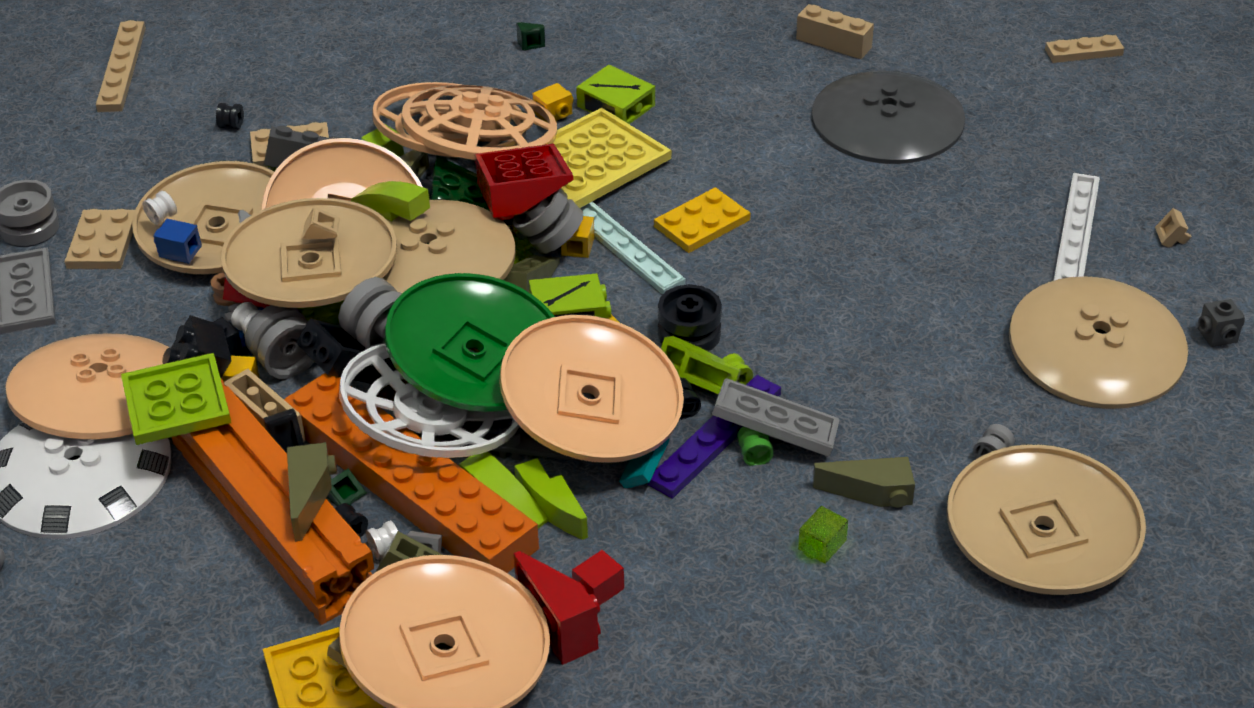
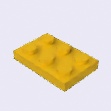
M715 187L655 218L654 227L686 252L690 253L750 221L751 213Z

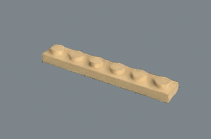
M128 20L120 22L96 102L97 112L123 111L146 29L144 21Z

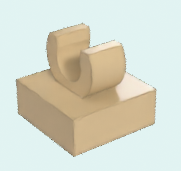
M1174 208L1155 226L1161 244L1166 247H1172L1177 241L1185 244L1192 237L1189 233H1186L1188 226L1182 213Z

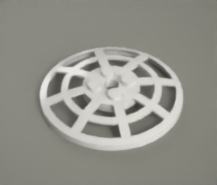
M385 343L373 346L355 356L344 368L340 379L339 399L349 419L361 431L373 439L407 453L439 458L467 457L482 454L506 443L519 428L518 423L508 410L497 412L468 411L439 402L420 392L410 383L405 385L401 381V379L405 378L398 370L392 371L383 360L390 358ZM371 364L382 375L371 385L367 393L350 386L355 376ZM387 385H390L397 391L394 401L377 397V395ZM348 396L366 403L368 414L375 424H369L354 410L348 401ZM376 407L393 411L396 419L384 422L378 414ZM513 418L511 426L501 435L491 440L482 438L490 430L494 420ZM465 421H484L482 426L473 434L461 428ZM408 428L415 432L421 433L422 437L421 440L416 439L410 436H406L396 430ZM449 433L459 438V440L434 441V435Z

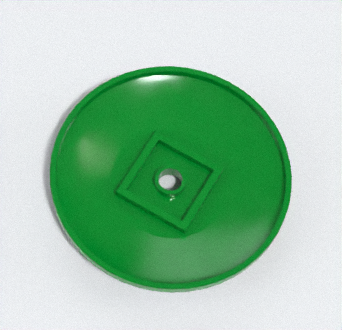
M471 273L444 274L416 283L396 299L387 316L385 344L389 357L398 372L407 382L425 395L460 409L482 412L505 411L508 409L501 394L500 369L506 350L523 330L542 320L555 316L535 296L502 279ZM476 348L480 352L474 353L469 351L468 349Z

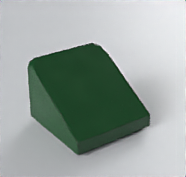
M524 22L516 23L517 41L522 51L545 47L544 25Z
M348 468L331 479L332 489L326 498L336 506L343 503L352 504L367 494V492Z

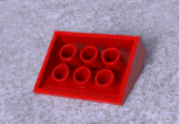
M554 143L475 154L478 186L493 218L497 217L500 220L511 219L514 215L522 214L574 180L573 173Z

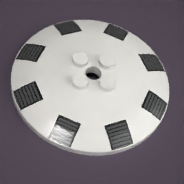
M22 422L0 440V522L19 533L48 539L82 537L114 527L141 511L162 489L172 463L169 439L165 438L136 445L133 434L107 439H73L47 434ZM77 455L81 456V457H79L78 459H75V460H68L69 458H71V457H73V456H77Z

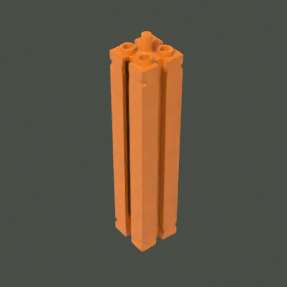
M221 379L232 423L172 437L173 444L182 452L185 459L309 611L314 613L318 622L323 625L343 613L344 607L353 592L373 574L371 570L375 569L372 550L365 543L361 542L358 534L327 499L322 504L303 540L295 542L290 516L287 453L228 386H225L224 381Z

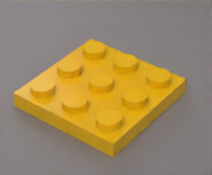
M340 627L262 649L279 708H384V706L373 700L356 684L347 668L327 656L328 646L339 637Z

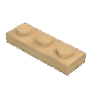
M1104 35L1101 37H1082L1080 39L1046 42L1045 51L1052 63L1123 56L1124 47L1116 35Z

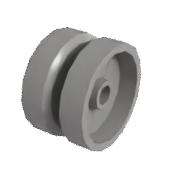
M26 179L14 181L0 188V236L5 242L15 246L36 245L48 240L57 232L60 226L57 209L54 207L52 191L47 184L38 180Z
M561 188L527 211L513 217V226L524 237H528V241L539 253H548L562 246L573 236L583 220V211L572 199H567L568 195Z
M373 277L364 280L354 287L341 305L338 316L340 327L351 337L357 339L366 349L385 343V326L388 313L402 293L397 292L383 278Z
M270 305L257 313L248 324L245 332V345L269 375L277 379H289L304 372L314 363L296 344L308 323V320L298 308Z

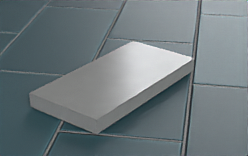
M48 247L1 255L0 334L56 324Z
M727 378L724 379L712 412L713 416L828 457L833 449L840 420L837 417Z

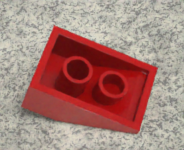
M521 551L513 553L515 579L531 592L541 606L549 627L550 647L561 664L564 665L598 650V635L601 634L597 614L600 613V606L595 595L588 594L580 582Z

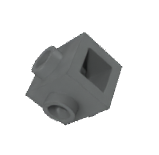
M1232 299L1204 303L1202 314L1198 320V329L1210 347L1238 343L1242 326L1245 323V317Z

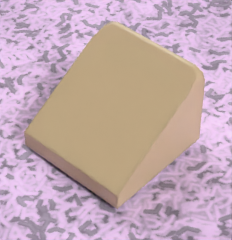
M313 207L304 224L303 238H336L340 218Z

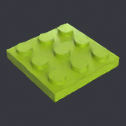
M214 353L121 374L136 445L232 423Z

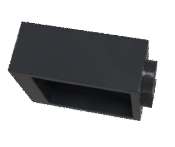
M312 318L309 319L296 342L327 375L340 378L349 361L359 353L367 350L357 339H354L345 332L340 325ZM383 359L386 362V364L390 367V365L392 364L391 359ZM371 364L360 371L353 380L373 384L382 375Z

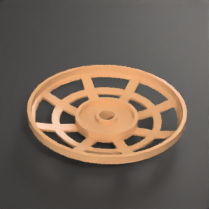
M425 82L408 84L388 90L374 102L372 110L373 122L384 136L404 147L432 155L455 157L428 148L410 135H407L401 122L402 113L396 115L385 108L394 102L410 98L424 90L462 84ZM511 105L513 110L522 112L518 106ZM426 107L410 109L411 116L416 114L422 115L419 123H417L419 126H423L432 120L426 112ZM435 107V110L441 116L449 112V107ZM381 115L395 122L397 133L380 120ZM511 117L516 125L525 121L520 118ZM453 120L450 121V122H452V123H455V124H457V125H460V124L456 123V122L453 121ZM442 126L430 131L433 135L465 145L468 135L453 132ZM526 131L520 133L523 138L526 136ZM510 136L498 138L479 137L478 141L490 142L482 147L517 146Z
M477 85L435 87L413 95L405 102L402 108L401 122L403 128L412 138L438 152L465 159L475 160V154L553 144L557 135V122L554 116L541 104L520 94L498 88ZM447 94L455 96L452 100H438ZM511 105H521L526 113L513 110ZM426 107V112L432 120L423 126H419L412 118L410 109ZM435 107H449V112L440 116ZM534 111L543 116L547 122L535 117ZM512 116L525 120L517 126L510 124ZM453 120V121H455L456 123H458V124H460V125H457V124L452 123V122H450V121ZM533 124L548 130L542 137L529 143L520 134L532 127ZM442 126L453 132L468 135L465 145L443 139L431 134L430 131ZM510 136L517 144V146L511 147L477 146L479 137L498 138Z

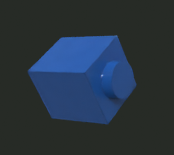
M166 219L153 236L159 257L189 264L202 247L197 225Z

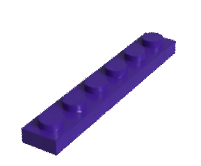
M756 375L746 384L778 397L781 395L780 386L759 375ZM712 416L655 470L648 486L673 499L737 437V433L743 426Z

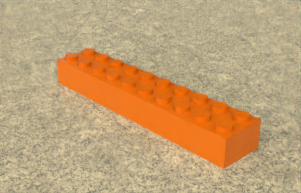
M324 373L284 399L301 414L305 440L310 444L326 442L328 455H335V461L338 466L343 470L349 468L361 484L424 533L442 535L441 546L454 556L479 560L508 573L514 569L513 553L521 551L531 556L539 550L538 524L449 458L427 457L407 453L389 447L361 431L349 419L342 408L339 399L340 377ZM348 396V401L354 410L366 422L375 424L368 414L366 403ZM376 407L378 414L384 422L395 420L394 417L382 408ZM408 428L396 430L406 436L421 440V437Z

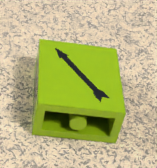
M607 65L576 87L577 107L590 113L602 107L628 124L655 106V85L611 65Z
M597 273L529 280V293L539 299L555 317L589 315L606 319L611 318L610 301H607L605 284L600 285Z

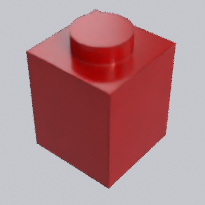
M601 550L572 569V579L580 582L588 594H594L600 606L624 589V568L605 551Z

